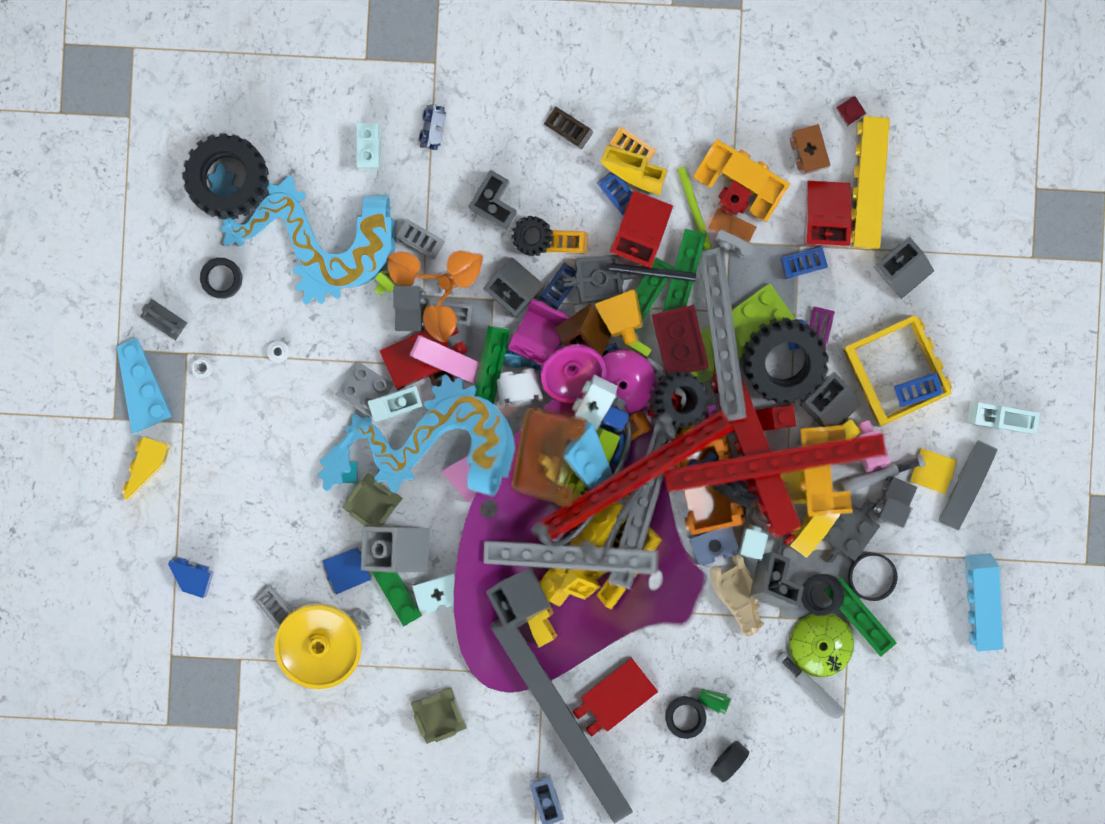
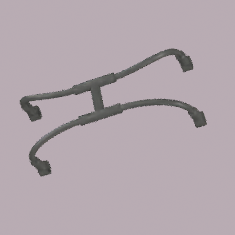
M615 397L610 406L628 414L624 407L625 401ZM662 413L657 423L664 427L666 433L670 436V441L676 438L675 429L671 424L673 419L667 414ZM629 417L625 424L626 441L624 451L616 471L610 478L622 471L631 444V423ZM644 485L632 491L628 498L624 496L616 501V503L623 505L616 517L617 520L599 559L594 552L595 547L591 543L583 541L579 551L585 554L591 563L601 565L605 561L621 522H624L643 491ZM594 515L583 521L574 532L558 542L551 541V537L547 533L548 528L539 522L535 524L532 532L539 536L544 544L550 547H560L573 540L588 525Z

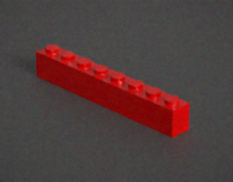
M715 373L710 384L714 394L718 393L719 395L717 374ZM741 376L746 418L730 421L734 430L729 432L730 434L734 433L737 440L734 441L738 454L742 453L743 457L772 452ZM719 401V402H718V405H719V408H720V410H721V403H720V401ZM781 474L754 478L749 482L752 492L759 496L760 502H757L762 515L766 514L768 522L765 524L770 535L774 534L775 539L801 529V524Z

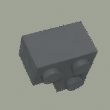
M490 169L468 208L507 231L517 214V210L500 201L510 182Z
M393 286L395 331L421 332L422 327H425L422 305H426V292L422 291V287Z
M893 476L889 480L886 479L881 489L884 492L881 500L877 499L873 507V511H875L874 516L904 528L912 510V507L909 506L918 487Z
M775 552L763 554L762 560L758 559L750 596L787 611L800 607L804 587L786 580L790 559Z

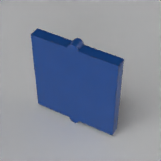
M358 547L323 561L328 574L327 579L331 581L336 594L371 580L368 571L361 570V554Z

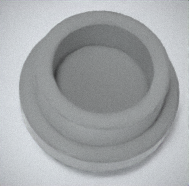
M790 543L788 545L782 544L778 549V554L789 558L790 564L795 563L800 556V553L792 548Z

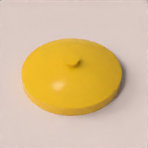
M308 604L292 611L280 624L274 643L275 657L280 669L294 683L310 689H327L341 684L355 671L361 657L362 639L356 623L341 609L328 604Z

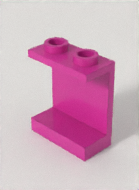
M532 299L519 328L510 342L508 350L543 366L546 359L556 351L561 341L555 327L570 317L562 311H557L547 306L544 302Z

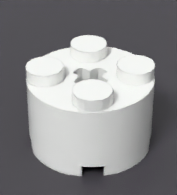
M535 369L522 370V374L513 375V372H504L496 380L500 407H504V403H509V407L531 405L533 400L537 398L538 402L543 401L540 375L535 373Z

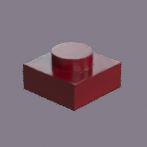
M856 96L851 97L836 107V110L847 126L867 114Z

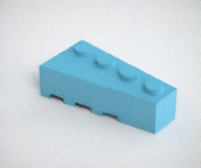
M991 553L965 556L968 584L967 599L970 606L968 620L972 627V632H969L970 644L974 645L977 652L1002 650L1000 566Z

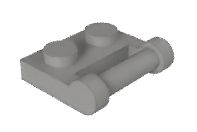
M721 229L715 236L714 241L718 242L716 246L726 251L729 249L737 251L741 259L748 258L754 251L752 244Z

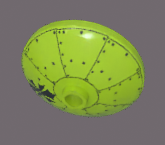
M809 614L800 619L792 629L789 637V651L794 663L807 674L814 677H829L843 670L851 660L854 651V639L848 625L836 615L816 616ZM822 642L827 644L825 650H820L819 648Z

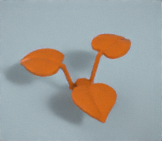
M456 251L448 257L447 273L421 275L418 274L421 263L416 256L408 252H394L390 254L387 258L388 270L391 279L398 286L413 285L415 277L418 279H439V285L445 290V293L437 302V307L433 305L426 307L423 314V322L426 330L433 338L440 342H447L455 331L457 317L450 307L441 306V304L452 293V289L456 287L466 288L476 281L482 267L483 255L467 251Z

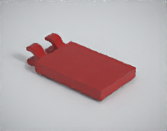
M457 326L451 336L459 333ZM425 329L379 351L398 391L442 371V369L410 356L418 336L462 355L468 352L463 341L449 348L447 342L436 340Z
M631 657L583 694L581 699L584 703L573 710V714L577 719H580L591 710L597 720L590 724L586 730L592 737L603 727L607 732L657 694L658 690Z

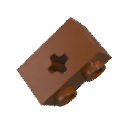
M819 124L793 131L790 143L792 149L797 151L796 165L799 171L802 170L803 175L827 169L831 166ZM807 145L809 146V148H814V151L811 153V156L808 152H804V150L807 148Z

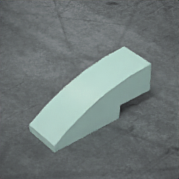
M970 402L967 423L1037 434L1040 413Z

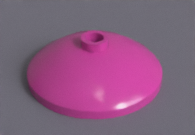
M584 345L562 347L553 352L544 362L541 370L542 385L552 398L561 402L575 403L577 398H582L584 394L582 389L587 380L591 381L594 375L604 380L606 379L605 362L602 356L590 347Z
M615 350L604 355L602 358L606 366L605 380L618 386L615 397L625 401L624 407L628 414L641 410L649 403L648 399L652 396L649 392L654 390L655 387L652 385L656 382L655 373L649 361L641 354L631 350ZM625 381L627 387L621 388L619 383Z

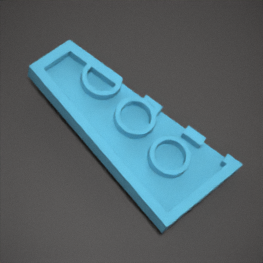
M135 338L117 346L132 434L173 417L139 339Z
M587 421L560 455L590 491L608 480L613 474L594 425Z

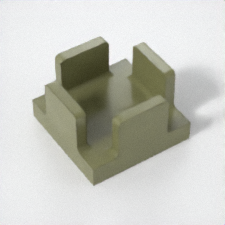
M367 473L348 497L347 502L342 508L364 526L382 527L403 498L397 493H392L390 488L382 482H376L375 477Z
M452 687L411 703L414 719L426 744L433 741L439 742L456 735L459 731L467 729Z

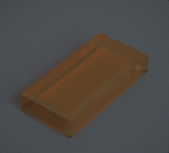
M717 208L708 228L715 232L721 229L749 243L757 226L734 215L728 216Z

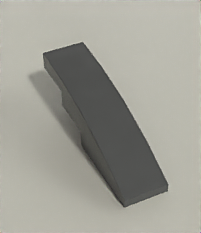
M977 440L958 476V481L939 517V522L959 531L998 451L997 448Z

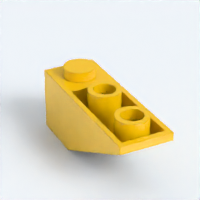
M147 436L142 437V440H138L135 448L137 456L135 461L132 460L128 471L131 473L130 479L124 483L122 493L125 494L123 499H131L165 465L171 444Z

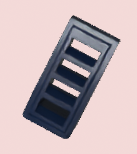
M565 262L538 299L555 310L560 307L574 287L569 286L565 288L557 282V279L562 281V278H566L562 275V272L570 277H575L576 270ZM552 286L555 287V288H556L557 290H559L560 292H562L563 295L561 296L560 294H558L557 292H555L553 289H551Z

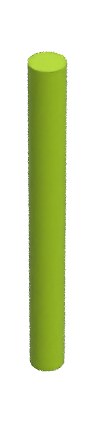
M681 167L677 171L697 231L706 234L703 249L704 251L713 249L686 168Z

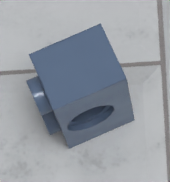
M732 527L689 537L697 563L702 562L703 566L715 562L714 558L723 555V558L731 557L736 554V550H739ZM711 540H719V550L711 551L709 549Z
M551 774L531 780L530 788L542 824H553L564 820V814Z

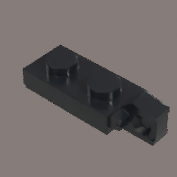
M743 480L710 486L741 506L751 508L758 502L759 497L748 490L747 483Z

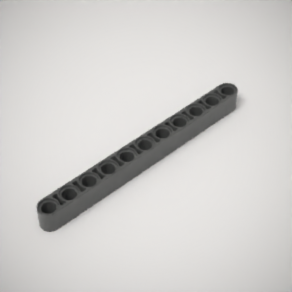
M500 618L489 624L613 823L615 824L633 813L630 805L518 627L505 630Z

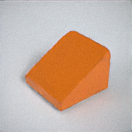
M643 411L629 416L631 441L652 430V426ZM624 426V429H623V431H624L625 434H626V426Z

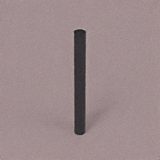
M610 263L609 271L696 281V273L619 263Z

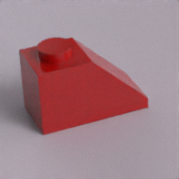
M794 405L755 410L763 431L797 427Z

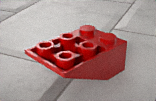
M807 181L804 246L848 248L851 242V183Z
M633 190L609 251L651 268L674 205Z

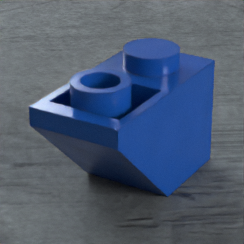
M176 557V560H169L168 565L182 592L201 598L207 596L214 574L213 571L209 570V566L200 563L194 566L188 564L189 560L181 557Z

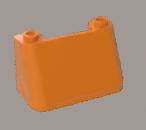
M723 436L673 467H687L691 459H695L697 462L703 461L710 451L719 456L716 461L733 459L728 437ZM707 486L684 490L689 510L688 517H685L684 521L686 529L690 530L691 535L742 525L746 521L745 506L735 503L712 487Z

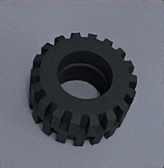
M684 372L666 373V376L661 375L658 378L659 382L653 383L652 386L655 388L649 392L652 395V399H648V401L653 406L650 408L651 413H656L654 417L657 420L664 413L673 419L671 423L673 427H688V425L693 426L696 424V421H700L703 418L701 414H706L708 409L705 408V405H709V400H706V396L709 393L703 389L706 385L704 382H699L700 378L698 376ZM678 387L682 388L686 395L685 406L679 412L673 408L671 402L672 394Z

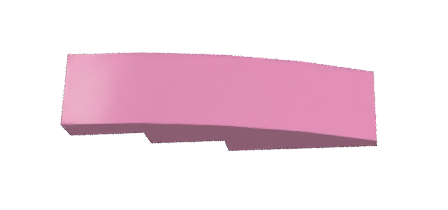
M418 336L410 356L475 384L480 362Z

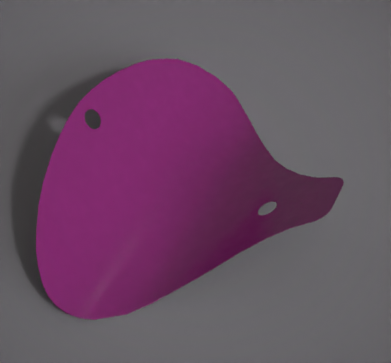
M623 382L619 383L621 388H624L626 385ZM553 399L523 425L514 436L515 452L508 478L502 477L499 489L494 496L480 492L476 493L464 523L457 555L453 593L457 639L461 654L471 673L486 687L496 691L513 693L522 692L529 688L489 625L499 619V616L486 591L501 581L529 568H532L538 582H540L550 568L484 563V542L490 540L542 544L539 536L533 533L532 529L535 523L562 508L556 503L563 486L557 485L543 474L546 467L536 459L540 453H543L552 460L557 456L566 462L560 454L584 425L573 419L575 411L572 410L574 403ZM646 406L639 411L645 413L652 426V430L631 441V452L622 470L647 455L655 424L652 418L647 415L648 409ZM621 430L613 434L619 436L625 433L623 430ZM610 462L609 466L612 474H614L617 466L612 465ZM665 475L649 525L662 539L655 549L658 551V571L662 574L660 586L652 590L649 586L652 574L638 573L633 579L631 590L626 589L614 607L610 609L597 597L598 592L611 576L612 571H608L597 580L601 587L584 600L570 594L560 607L549 601L554 613L548 617V620L558 635L554 640L539 648L532 635L529 623L526 622L518 627L551 681L630 633L661 624L684 626L691 620L704 590L706 576L704 571L690 558L682 543L675 522L670 493L667 491ZM488 499L496 501L498 506L497 513L491 518L483 517L480 511L482 503ZM580 524L573 527L571 530L575 531L580 526ZM565 532L559 541L566 538L569 533Z

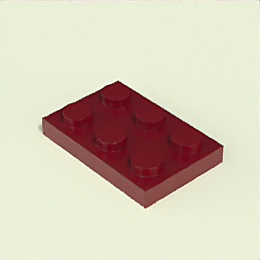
M694 304L651 315L665 374L669 372L691 373L709 368Z

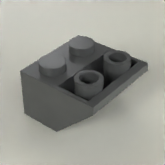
M911 237L903 240L873 266L900 299H903L934 272L926 255Z
M511 257L483 289L517 318L545 285Z
M833 372L824 379L825 381L822 386L819 385L816 388L817 391L814 394H810L800 404L821 427L842 425L861 405L852 389Z
M532 568L507 578L486 591L505 630L520 627L551 607Z

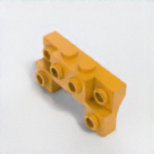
M716 138L693 178L710 189L719 175L732 182L736 181L756 196L748 212L767 223L791 183L769 171L770 167L761 161L756 163L750 159L751 155L741 149L738 152Z
M845 425L800 429L802 447L845 439ZM831 465L804 470L805 477H800L801 490H806L808 517L852 513L851 492H833Z

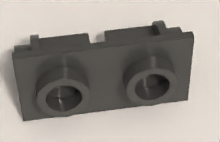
M153 299L148 304H145L141 310L143 311L140 315L142 319L175 341L188 323Z

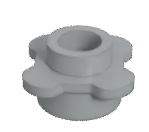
M357 608L356 611L352 612L353 615L350 617L356 623L359 630H365L367 626L371 625L370 618L365 611Z

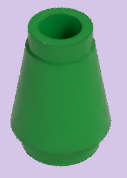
M702 689L698 701L718 714H726L732 698L727 697V694Z

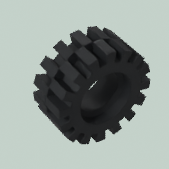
M528 216V218L523 217L521 218L522 221L515 223L517 226L516 228L513 227L514 235L511 234V238L514 239L513 245L517 247L518 251L529 256H540V253L547 252V247H551L550 241H553V237H551L553 231L545 220L536 216ZM530 228H536L540 233V238L535 244H528L525 240V233Z

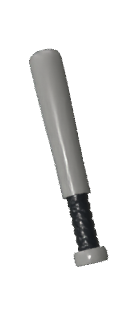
M920 454L915 459L899 465L893 464L844 480L840 483L842 491L852 492L899 475L900 472L920 466V468L925 467V462Z
M782 651L776 657V661L784 664L835 719L840 718L844 713V709L804 670L798 668L787 657L788 653L786 651Z

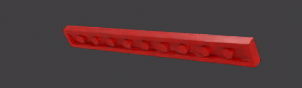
M721 410L540 520L539 523L548 528L547 533L552 541L734 430V428Z
M883 433L669 469L664 473L667 491L671 493L887 456Z

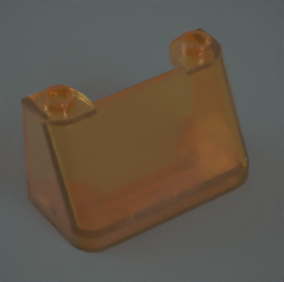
M540 407L529 408L523 418L512 478L513 488L517 492L558 505L571 506L573 491L568 484L559 482L567 439L577 440L581 438L584 434L587 420L566 411Z

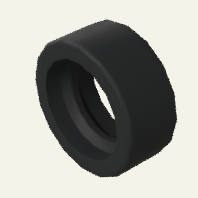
M216 257L209 260L202 267L200 283L208 295L217 299H227L239 291L242 285V273L235 262L227 258ZM219 265L228 267L234 275L232 286L224 291L215 290L209 283L210 271Z
M818 574L808 578L803 584L804 589L801 601L809 613L816 616L830 615L842 606L844 589L836 577L829 574ZM819 582L829 584L834 593L833 602L826 608L818 607L813 602L811 596L813 586Z
M682 696L676 698L666 709L665 720L667 727L673 735L679 738H694L706 726L707 716L705 709L693 697ZM690 705L698 712V722L692 729L681 730L674 724L673 714L679 706Z
M734 741L715 761L710 772L721 782H726L743 765L750 751L739 741Z

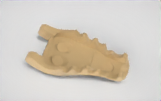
M736 553L732 556V565L723 570L718 566L710 568V578L716 594L736 618L743 635L752 636L764 626V622L760 620L759 612L757 611L760 607L758 599L750 596L754 578L744 564L742 555Z

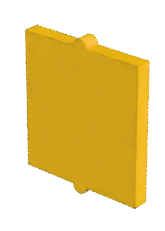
M921 448L919 455L923 456L925 467H915L909 482L946 494L950 480L954 478L952 474L957 460Z

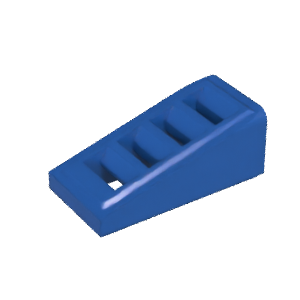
M609 172L597 182V185L623 216L625 209L622 206L629 201L632 191L620 177ZM615 179L616 182L607 188L606 185ZM617 187H622V189H620L614 195L611 194V192L614 191ZM626 193L627 196L618 203L617 199Z
M823 247L780 259L786 279L828 268ZM815 253H818L819 260L821 263V265L819 266L816 265V261L814 258ZM805 256H810L812 268L808 267ZM797 258L802 259L804 270H800ZM790 260H793L796 272H792Z
M937 372L894 386L900 407L943 394V388ZM932 379L934 391H931L928 380ZM919 383H924L926 394L922 393ZM912 385H915L918 394L917 397H914L911 388ZM902 388L907 389L910 399H905Z
M611 406L599 427L611 433L619 432L624 429L629 415Z

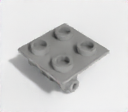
M357 362L335 395L372 418L368 401L387 395L394 384Z

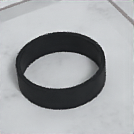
M866 553L859 556L851 564L848 580L852 590L858 596L868 601H879L885 599L894 591L897 585L898 574L895 565L886 556L878 553ZM868 556L884 558L893 570V583L890 589L882 596L875 598L861 595L855 589L852 580L855 566L860 560Z

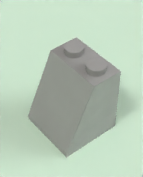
M363 526L361 570L428 572L430 528Z

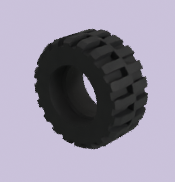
M220 133L218 137L214 135L207 136L208 140L205 142L200 140L196 143L198 147L195 150L191 149L189 151L190 158L185 160L183 164L185 172H182V179L185 181L184 188L189 194L191 201L207 215L226 220V218L238 219L239 215L243 214L246 216L250 214L249 210L253 207L256 209L260 205L258 203L259 200L265 198V188L269 186V180L267 179L269 171L263 156L255 146L245 138H240L239 135L232 134L228 136L227 133ZM222 158H235L243 164L246 171L243 185L237 192L228 196L214 194L206 182L210 167Z
M782 317L780 321H777L775 318L770 320L768 325L761 324L758 326L760 330L756 333L753 331L750 335L751 340L746 342L744 346L745 353L742 354V361L744 362L743 369L747 379L754 390L768 401L772 399L777 404H782L783 401H787L788 404H795L796 399H800L801 402L806 400V395L809 393L814 394L817 391L816 386L818 384L822 386L825 381L823 375L828 372L826 363L829 362L825 344L809 325L803 324L802 321L797 319L790 320L789 318ZM792 342L798 344L805 354V361L801 370L796 375L787 379L772 377L767 372L765 366L769 352L781 343Z

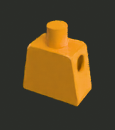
M634 289L595 304L614 337L622 335L625 345L638 341L634 330L643 327L638 295Z

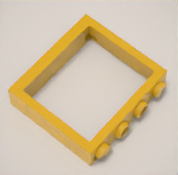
M916 315L842 348L878 427L884 426L952 394L950 390L952 389L951 381L948 377H944L942 369H944L942 361L939 357H935L932 351L935 349L931 338H927L923 331L926 329L925 324ZM910 325L931 372L938 373L943 394L913 403L886 416L855 349Z

